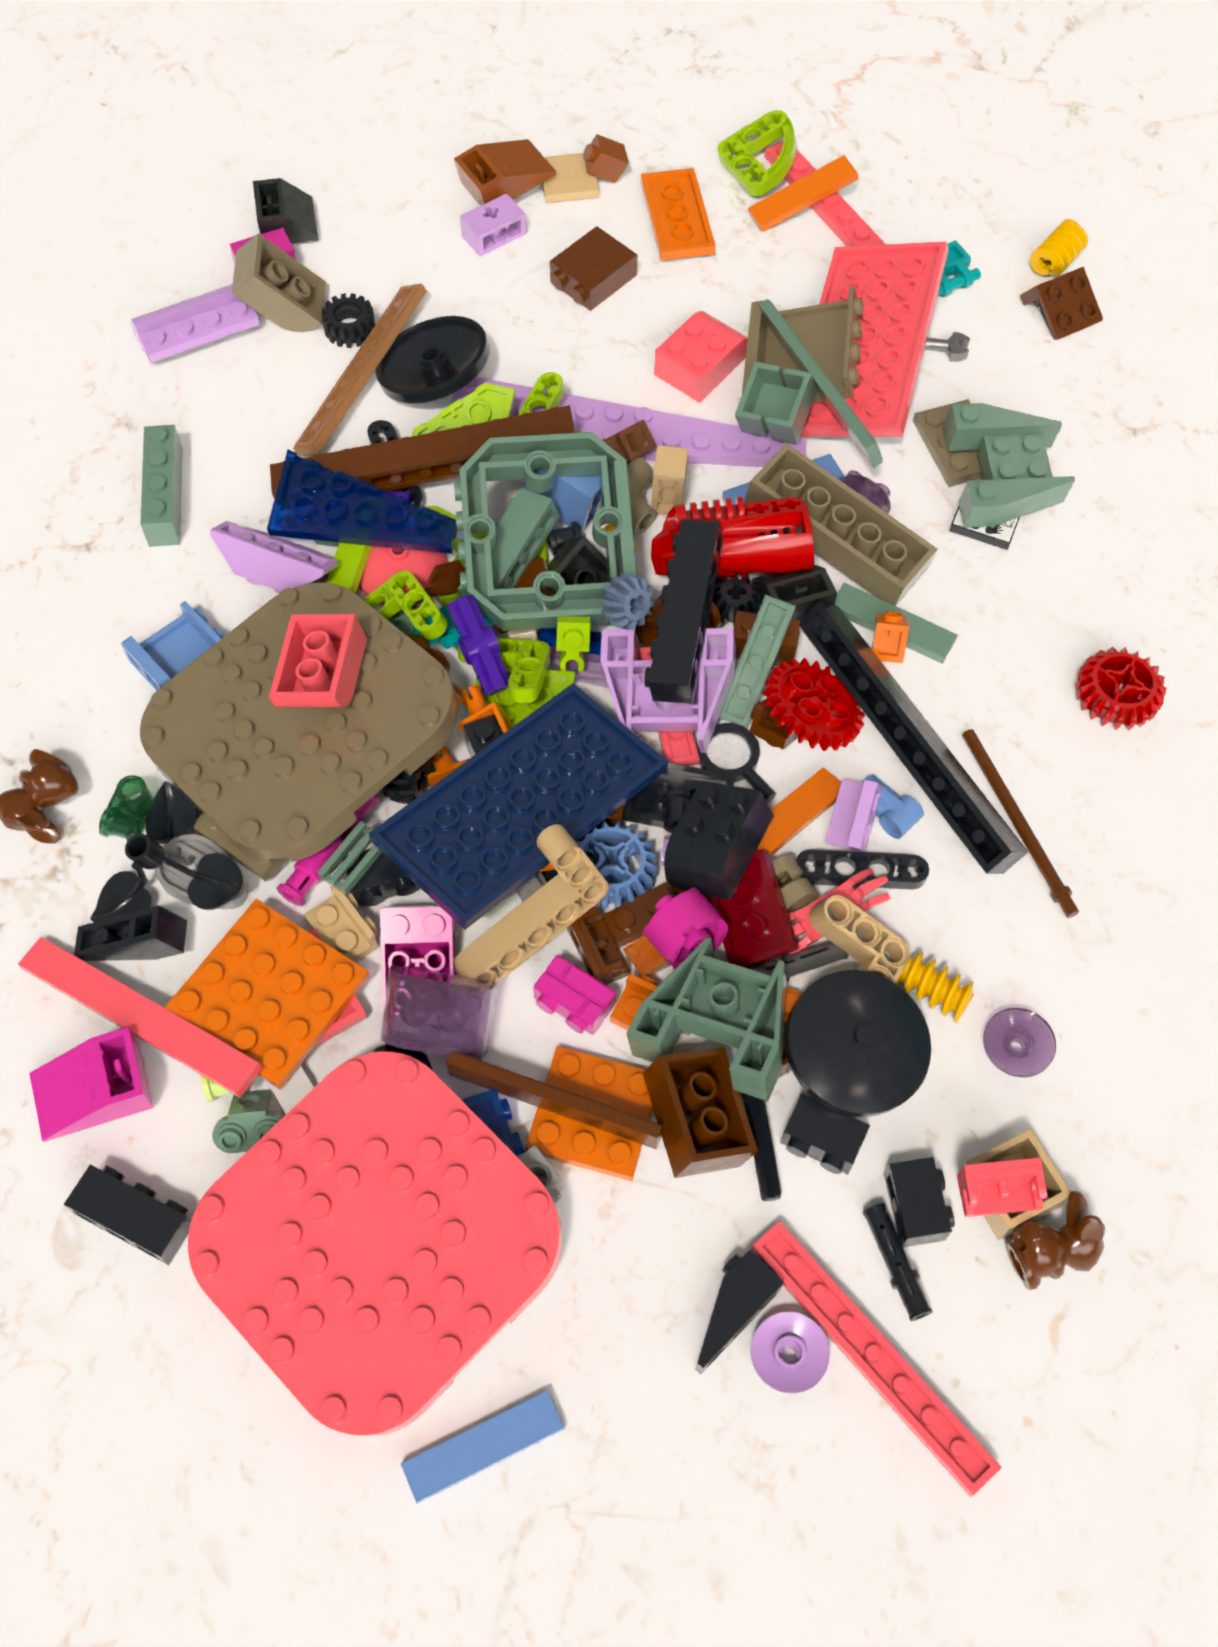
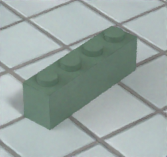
M175 425L144 427L140 524L149 547L180 545L182 446Z
M520 488L516 496L509 501L503 517L495 524L497 542L496 547L491 552L494 589L514 588L528 564L535 558L560 517L553 499ZM460 583L459 587L457 588V589L459 590L460 594L462 595V597L465 596V595L468 596V592H467V591L461 592V583Z

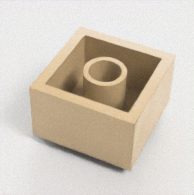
M1031 1128L965 1163V1165L1041 1158L1047 1189V1199H1042L1043 1208L1035 1211L984 1215L998 1241L1014 1233L1021 1224L1027 1221H1037L1061 1208L1068 1201L1071 1193Z

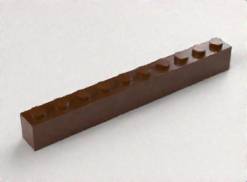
M570 405L555 407L548 410L524 413L518 416L494 419L488 422L464 425L457 428L270 464L272 495L280 512L315 506L320 501L331 503L341 501L346 496L356 498L360 497V494L368 492L392 491L460 477L459 469L489 438L575 433Z

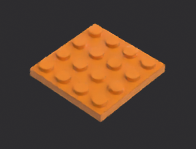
M255 899L164 1008L259 1062L263 1068L258 1076L281 1090L370 975L368 970L263 902Z

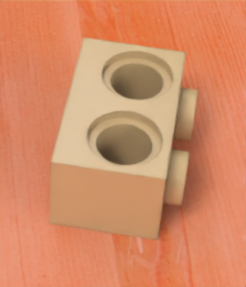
M657 446L651 507L656 510V514L668 515L674 505L683 504L688 460L687 448Z

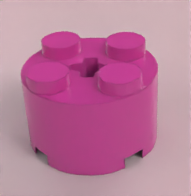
M693 887L674 898L672 895H666L661 898L655 905L657 912L643 929V935L665 961L676 969L706 937L712 939L713 950L715 951L725 939L728 925L696 887Z

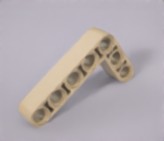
M555 824L547 827L537 838L538 848L559 874L455 957L454 969L471 993L482 994L491 989L606 896L609 889L608 883L562 825Z
M841 895L831 896L813 906L809 914L812 927L857 960L859 964L855 970L872 972L894 983L897 982L909 959V948L900 937ZM828 909L833 912L835 920L829 917ZM856 929L861 933L862 941L857 937ZM884 950L889 954L890 961L886 959Z

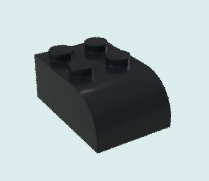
M701 780L666 847L664 871L671 888L687 891L696 887L703 895L731 900L774 817L760 790Z

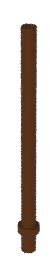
M973 729L965 731L962 734L964 741L1051 889L1052 894L1050 896L1053 902L1059 903L1067 918L1076 916L1080 911L1071 898L1073 892L1069 886H1064Z

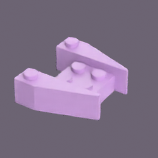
M707 628L693 704L653 701L650 689L646 688L644 683L645 670L647 667H651L652 660H638L639 643L635 630H602L600 661L619 721L635 735L636 732L698 731L697 740L700 752L706 753L735 676L736 641L734 628Z

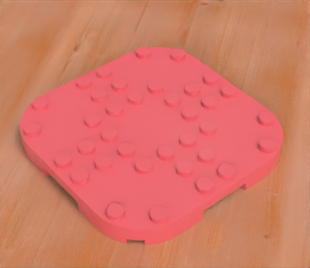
M382 1051L354 1057L336 1067L207 1190L192 1217L188 1234V1255L194 1277L205 1294L313 1418L328 1428L341 1433L355 1436H381L398 1431L417 1420L454 1383L452 1380L509 1322L512 1323L546 1288L560 1260L562 1224L556 1204L542 1182L428 1066L415 1058L401 1053Z

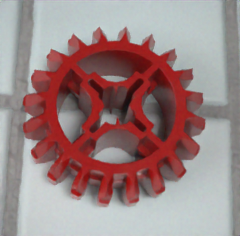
M1113 646L1108 649L1107 653L1100 649L1095 656H1090L1086 660L1084 666L1078 672V679L1075 683V689L1078 690L1076 700L1083 701L1082 710L1092 711L1090 714L1091 719L1096 717L1102 719V727L1109 722L1113 723L1115 730L1120 728L1122 724L1128 731L1134 725L1141 728L1147 720L1151 721L1156 716L1164 703L1163 700L1167 689L1163 686L1165 676L1158 675L1159 666L1149 665L1150 657L1146 659L1140 658L1139 650L1130 654L1126 647L1121 649L1120 652ZM1120 684H1123V687H1122V689H1121V693H1118V690H1119V688H1120Z

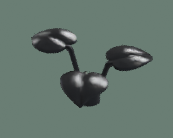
M164 781L150 806L145 824L146 835L141 833L135 834L129 838L125 845V854L134 861L131 867L137 871V874L131 871H122L114 874L102 888L90 920L97 922L150 908L152 894L144 888L148 880L143 868L150 870L158 868L165 863L193 877L188 886V897L192 904L202 910L218 909L235 898L243 887V876L237 864L222 854L212 853L203 856L198 863L197 872L165 856L164 848L160 844H168L173 837L188 834L196 823L198 810L197 806L182 791L178 790L171 783Z

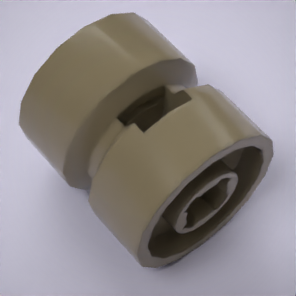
M783 855L772 860L788 914L805 907L819 898V894L810 880L802 878L803 870L793 855Z

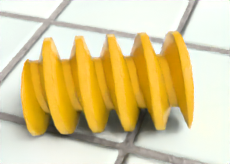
M1064 219L1031 254L1030 265L1033 271L1042 276H1059L1081 251L1087 247V233L1076 221Z
M919 951L910 958L896 984L899 985L902 981H905L904 991L908 994L917 988L916 1000L919 1002L929 995L928 1007L931 1009L942 1003L941 1015L944 1017L954 1010L953 1022L957 1024L974 996L972 993L974 982L970 980L965 985L960 986L961 974L957 973L948 979V966L945 965L936 972L934 970L936 959L932 958L926 964H923L924 952Z

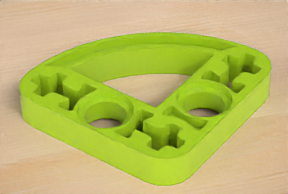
M773 110L729 136L718 145L717 151L721 164L751 196H761L769 192L781 182L792 167L797 149L792 122L785 112ZM751 136H759V138L754 141H747V139ZM783 136L784 142L780 155L774 164L766 170L753 154ZM750 164L747 169L738 170L739 166Z

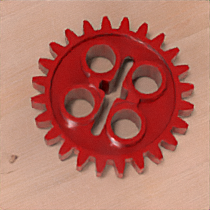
M792 658L789 664L783 661L779 667L776 666L764 684L766 689L763 691V695L768 697L764 704L773 708L769 715L771 717H779L780 720L777 726H786L788 728L787 736L795 733L798 735V743L800 744L804 740H808L811 749H814L817 743L823 751H826L829 746L834 751H837L840 746L846 748L850 742L854 741L864 726L861 720L865 717V713L860 711L861 707L837 675L833 676L830 674V667L827 666L824 670L820 669L818 661H815L812 666L809 665L806 658H803L800 663L795 658Z

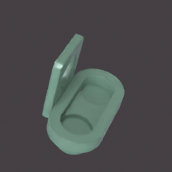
M270 1090L245 1092L241 1098L233 1095L228 1116L218 1120L213 1129L212 1139L218 1149L226 1153L247 1152L283 1118L279 1113L267 1111L271 1098ZM248 1100H260L253 1104L252 1107L245 1108L242 1105L243 1102Z

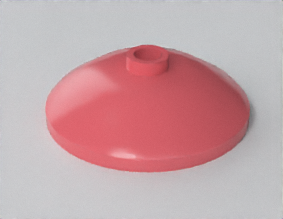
M397 527L381 531L376 534L359 587L368 596L394 574L407 570L415 576L424 588L434 567L447 563L446 553L438 540L422 530ZM407 585L402 588L405 593L410 591ZM424 599L418 600L415 604L423 602Z

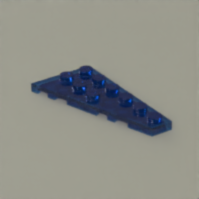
M287 449L267 531L270 536L453 554L457 536V521L425 506L420 508L406 502L405 498L396 494L391 496L381 491V488L344 472H334L327 469L320 462L313 459L310 461L303 459L296 452Z

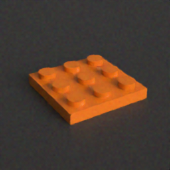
M556 1046L545 1081L546 1084L650 1120L653 1106L643 1077L645 1069ZM537 1107L525 1146V1152L535 1145L545 1158L628 1181H633L642 1149V1144Z

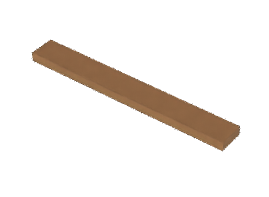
M422 283L402 286L295 443L293 450L298 456L320 454L427 293Z

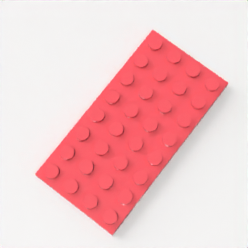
M947 241L835 247L819 305L848 300L849 286H854L857 298L862 297L864 314L859 316L862 325V338H858L861 359L856 362L859 372V384L854 385V398H848L845 401L872 437H903L949 250ZM819 402L812 403L800 437H850V435L827 404Z

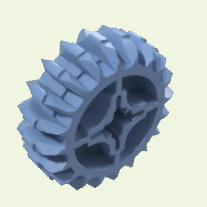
M604 820L601 829L593 828L589 831V834L584 835L576 842L587 857L591 856L594 859L595 867L609 885L606 896L600 901L601 908L604 911L607 909L608 903H614L615 908L620 907L621 902H633L635 900L634 896L638 897L646 892L645 889L651 890L654 880L652 878L657 876L658 870L655 865L657 864V855L653 853L652 841L645 842L643 831L634 834L632 824L626 829H622L619 820L615 823V827H609L608 823ZM634 856L639 865V869L634 875L629 871L630 867L628 866L629 858Z

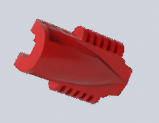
M742 496L735 498L734 505H732L731 498L724 499V506H721L719 499L713 500V507L709 508L708 501L701 502V509H697L696 502L690 503V510L687 511L685 504L674 505L664 521L662 531L652 538L650 555L656 575L667 576L668 560L673 559L675 553L673 552L674 533H679L681 520L720 521L724 542L717 574L719 583L722 576L726 577L729 575V578L732 579L735 573L736 575L740 574L741 579H744L751 572L783 573L813 569L814 565L813 534L808 509L802 499L795 497L744 503ZM802 525V533H796V526ZM789 527V534H784L783 528ZM776 530V534L771 535V531Z

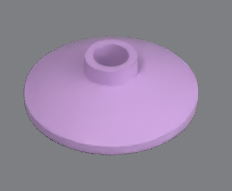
M780 1312L765 1319L755 1331L750 1348L752 1364L759 1378L772 1389L787 1394L802 1393L814 1387L824 1376L830 1358L828 1341L822 1329L809 1317L796 1312ZM785 1348L792 1349L796 1356L795 1360L792 1362L785 1361L781 1355L782 1350Z

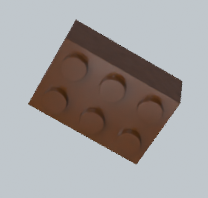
M724 1047L661 1055L643 1072L657 1123L662 1126L661 1136L674 1178L737 1168L758 1152L738 1091L733 1090L729 1070L730 1063Z

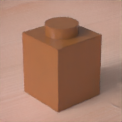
M596 134L592 142L584 149L583 159L585 160L587 173L609 182L616 183L629 164L625 145L599 134Z

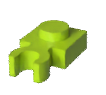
M557 616L556 651H563L559 657L561 671H565L566 663L569 660L577 661L578 671H583L584 656L582 652H589L590 617Z

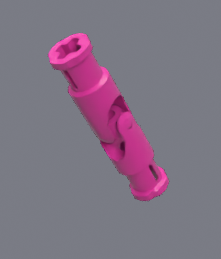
M376 793L354 812L357 821L341 834V838H336L321 851L294 864L295 870L284 884L280 883L276 888L284 899L298 907L305 903L304 897L314 884H319L322 880L318 875L320 868L360 821L364 822V817L371 808L379 805L381 802L379 795Z

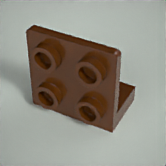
M1084 266L1039 284L1020 295L1023 305L1034 301L1036 306L1041 305L1054 340L1066 337L1103 320Z

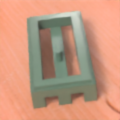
M360 821L318 871L319 878L348 895L382 853L374 845L343 883L340 881L371 843L369 832L374 830V828L369 829L366 823Z

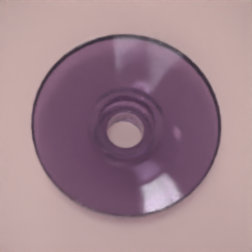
M1008 1008L995 1014L985 1027L983 1034L984 1050L993 1065L1008 1075L1020 1078L1038 1075L1048 1068L1055 1057L1056 1038L1054 1032L1046 1020L1033 1011L1024 1008ZM1011 1043H1019L1022 1047V1051L1018 1052L1011 1047Z

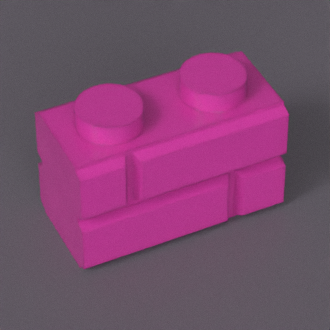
M559 955L554 957L533 987L536 1005L548 1014L552 1015L554 1012H557L566 1018L565 1023L572 1030L580 1034L585 1030L593 1036L617 1002V992Z

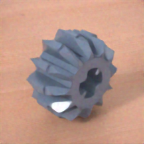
M628 572L621 573L620 577H611V586L603 587L606 595L599 600L605 605L601 613L608 618V622L611 625L634 630L636 625H645V616L653 615L649 609L652 604L656 603L651 597L655 589L648 585V580L644 577Z

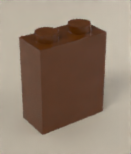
M596 226L550 260V282L555 288L569 295L577 304H581L589 311H592L637 276L638 254Z

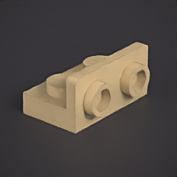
M332 886L330 889L333 896L303 915L305 921L312 930H316L324 943L357 963L378 949L375 935L379 932L368 916L362 918L356 909L359 908V905L350 892L346 895Z

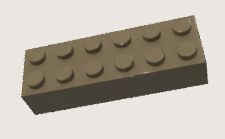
M788 443L753 477L744 499V503L788 497L802 499L806 504L811 521L814 553L877 598L895 606L925 573L938 550ZM802 525L796 526V533H802ZM789 527L783 528V531L789 534Z

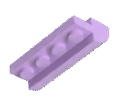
M233 284L132 318L130 322L143 352L145 351L150 363L258 326L260 325L258 316L252 307L240 301L232 294Z

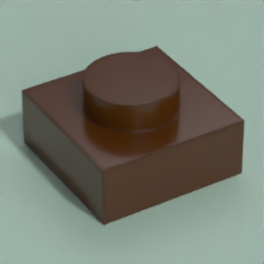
M459 560L436 565L424 589L431 597L451 594L459 587L460 572H464L466 568Z

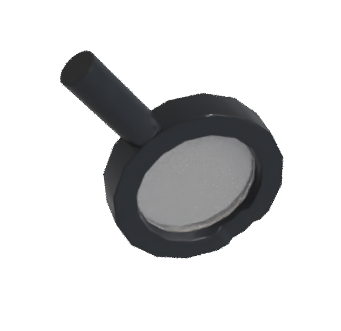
M734 723L717 724L706 753L700 752L698 744L697 751L701 769L735 775L734 783L745 779L754 790L762 792L766 802H770L776 796V792L755 771L760 757L759 742L756 737L749 733L750 731L744 726Z

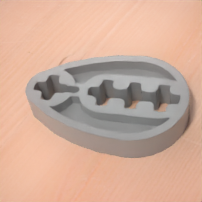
M197 834L175 837L163 846L166 857H178L181 855L184 863L187 865L194 863L196 868L201 858L208 854L217 853L230 858L214 842ZM165 863L155 868L156 876L162 888L169 895L194 905L188 897V886L193 877ZM244 881L240 893L218 909H235L245 903L248 891Z

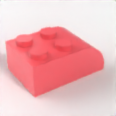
M698 311L655 350L654 375L700 403L745 360L748 337L705 311Z
M291 614L269 694V699L275 707L345 708L351 703L367 637L356 614Z

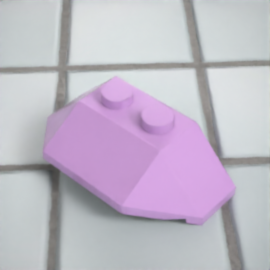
M225 521L210 530L211 538L234 574L246 578L252 584H263L274 588V591L277 593L286 588L310 584L338 567V560L322 552L249 527H241L230 521Z

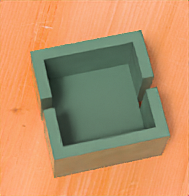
M755 361L735 413L741 432L767 437L768 432H770L772 439L798 444L817 392L812 373L786 368L784 375L788 387H785L786 382L780 366Z

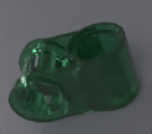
M130 775L118 782L108 807L104 810L99 822V833L101 836L109 837L113 835L128 841L133 835L143 833L154 797L141 777ZM141 793L137 798L130 799L134 794Z

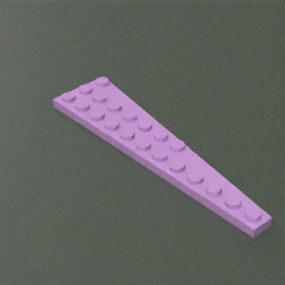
M475 377L465 387L453 393L452 404L459 399L465 398L486 382L515 389L516 393L510 417L518 415L533 387ZM564 394L558 407L570 405L575 430L593 432L601 440L644 419L657 446H675L688 449L687 463L764 467L786 443L806 456L805 438H800L798 444L772 439L770 432H768L767 437L741 432L740 427L736 425L570 394ZM536 406L531 410V413L543 411L546 407ZM657 447L638 457L645 461H655Z

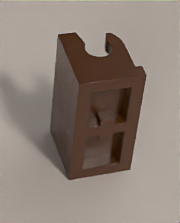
M598 906L589 909L567 927V931L588 974L605 985L631 974V970Z

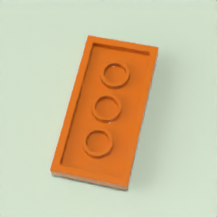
M694 168L641 174L640 183L660 261L715 254L716 245Z

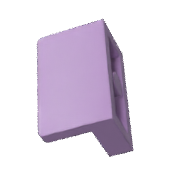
M849 779L841 781L826 837L827 844L857 852H866L883 789L879 783L864 780V783Z

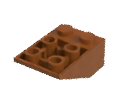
M529 139L477 144L454 158L462 185L480 206L506 193L514 200L557 174L556 170Z

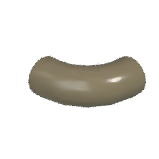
M640 457L633 459L627 465L632 529L636 534L646 531L656 516V510L643 497L644 491L653 483L654 471Z

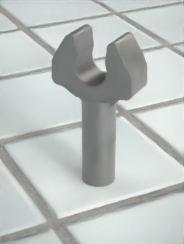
M953 332L952 336L947 340L927 337L924 349L944 351L947 353L949 361L959 362L966 360L968 357L969 349L967 348L970 338L959 332Z

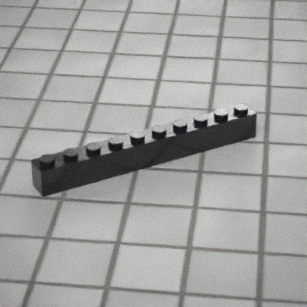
M819 601L800 620V628L985 873L1004 874L1028 853L1027 849L839 606Z

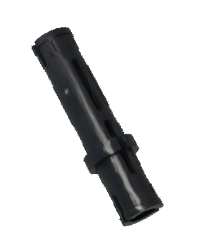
M879 1203L865 1209L862 1213L869 1224L877 1247L892 1277L890 1285L893 1290L897 1289L909 1315V1320L912 1322L930 1315L933 1312L932 1308L929 1306L918 1281L921 1276L917 1269L913 1270L901 1240L887 1213L885 1204ZM882 1229L885 1230L896 1257L892 1255ZM899 1266L903 1270V1273L906 1277V1280L911 1288L913 1295H910L909 1290L905 1284L902 1274L898 1268Z

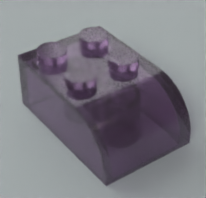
M391 965L380 1039L386 1044L403 1049L449 1056L451 1051H456L482 1061L488 1053L498 982Z

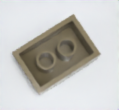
M259 233L236 251L232 294L258 311L262 316L289 331L307 332L323 324L321 315L322 307H324L326 281Z

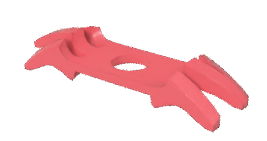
M868 868L853 875L846 882L805 907L788 914L791 923L796 920L798 922L792 926L795 938L802 934L807 936L797 943L798 950L785 954V956L802 951L824 937L812 927L809 920V914L814 905L831 896L841 895L867 912L873 907L891 899L888 893H884L868 899L865 903L861 900L888 882L887 877L882 876L873 879L854 890V885L874 873L871 868Z

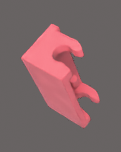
M1041 1158L964 1165L957 1174L965 1217L1041 1210L1043 1208L1042 1199H1047Z

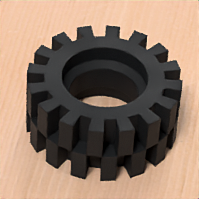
M343 293L340 299L334 296L332 297V303L327 301L325 307H322L321 316L325 336L329 338L332 344L336 342L338 347L342 348L343 344H346L347 348H352L351 344L353 343L357 347L362 346L361 341L366 340L375 326L373 307L369 300L365 301V298L361 295L356 299V294L351 293L350 297H346V293ZM348 318L357 319L356 321L351 323L340 322Z

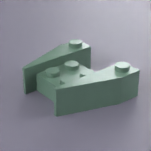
M983 403L951 405L943 425L948 451L977 450L983 480H968L958 503L964 528L996 526L1058 504L1066 499L1075 482V476L1053 477L1046 447H1052L1062 427V421Z
M706 937L641 1003L626 1033L632 1056L654 1062L661 1055L672 1054L682 1031L738 1049L729 1068L733 1090L769 1101L782 1071L787 989L784 961L778 960L772 976L715 959L712 939Z

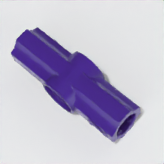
M465 595L447 604L446 608L460 637L458 642L462 655L467 664L472 665L485 697L495 695L509 688V676L499 655V642L493 629L490 626L487 627L474 595Z

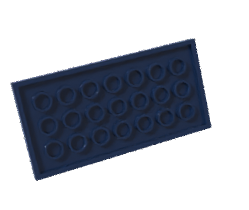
M572 683L369 832V838L385 856L466 930L550 863L537 846V838L544 829L555 824L562 825L577 842L663 774L668 768V761Z

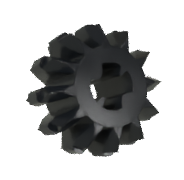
M735 573L732 579L722 576L720 583L715 584L712 602L719 610L722 626L728 622L733 623L734 626L736 611L758 614L763 597L759 593L758 583L750 584L748 576L744 579H738Z
M427 760L411 775H408L403 770L382 788L384 796L390 798L391 801L402 804H409L420 796L424 789L427 788V775L431 770L430 760Z

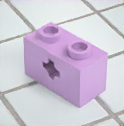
M507 193L460 215L462 238L479 257L526 235L525 212Z

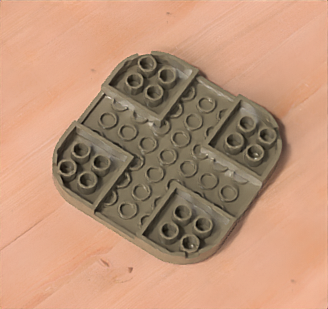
M310 583L282 590L279 595L264 604L218 643H215L152 695L143 713L140 724V738L143 749L160 773L174 787L182 791L240 852L249 858L264 863H272L273 859L289 858L291 862L312 856L327 847L357 821L354 812L403 770L408 775H411L436 754L448 741L456 726V705L459 704L454 687L444 667L351 590L336 584ZM291 614H356L367 637L354 695L347 707L277 708L270 701L269 694Z

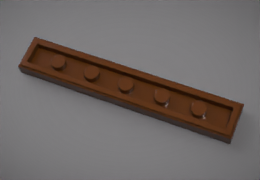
M451 1051L446 1064L450 1076L657 1150L661 1139V1124L456 1051Z

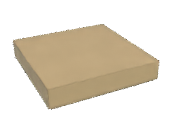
M583 153L544 157L557 173L541 183L545 203L599 197L597 178L587 173Z

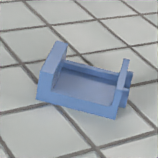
M186 601L179 604L182 610L180 617L140 644L132 636L121 642L128 661L156 691L224 637L217 627L212 629L207 624V618L198 607L193 609Z

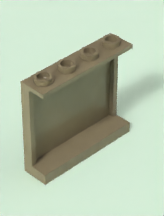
M849 286L848 300L779 311L844 399L854 398V385L859 384V372L856 362L861 359L858 338H862V325L859 316L864 314L862 297L857 298L854 286ZM763 300L751 302L742 394L755 361L780 366L786 382L785 387H788L784 375L786 368L802 371L766 323L759 307V303L763 302ZM816 392L813 403L824 402L819 393Z

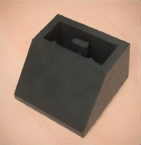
M282 178L253 181L260 234L284 228L290 243L318 240L314 204L311 195Z
M815 564L813 569L770 573L751 579V583H758L759 593L762 594L763 599L765 595L795 605L797 608L792 618L795 620H801L819 601L835 605L836 589L826 569Z

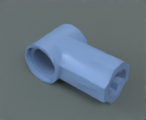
M874 774L868 775L864 779L877 782L883 788L875 816L879 818L881 827L888 835L901 839L924 816L923 808L911 796H900Z

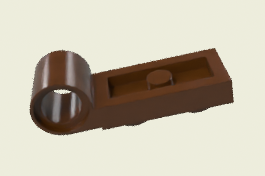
M666 882L636 897L633 902L628 901L620 907L603 914L618 946L621 948L644 936L643 929L657 912L655 905L661 898L666 895H672L674 898L686 891L671 888L669 883ZM704 895V897L711 903L709 896Z

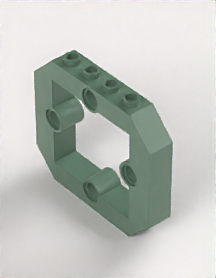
M593 432L489 438L459 469L460 481L454 482L455 501H462V511H456L457 531H464V541L458 542L459 561L466 562V572H460L461 592L467 591L468 596L474 595L481 613L503 631L557 628V616L590 617V625L607 624L608 618L601 613L605 605L599 601L606 595L603 587L611 586V577H620L621 573L628 572L637 575L626 459ZM542 468L545 469L547 473L543 475H537L533 473V471L535 469ZM600 475L602 508L594 515L592 536L597 545L606 548L609 582L565 585V581L560 574L555 571H544L536 576L533 587L494 589L491 552L496 547L497 537L495 523L488 514L486 481L524 479L526 486L530 490L543 493L553 487L556 477ZM608 523L614 525L616 529L605 531L601 526ZM478 531H484L488 534L483 539L473 537V534ZM551 587L557 593L553 596H545L541 591L544 588Z

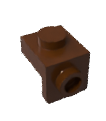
M766 698L762 702H757L751 711L750 719L753 721L749 733L765 740L770 746L783 750L795 741L798 735L794 733L791 736H787L788 728L786 726H777L780 719L779 717H771L769 715L773 708L764 704L767 700Z

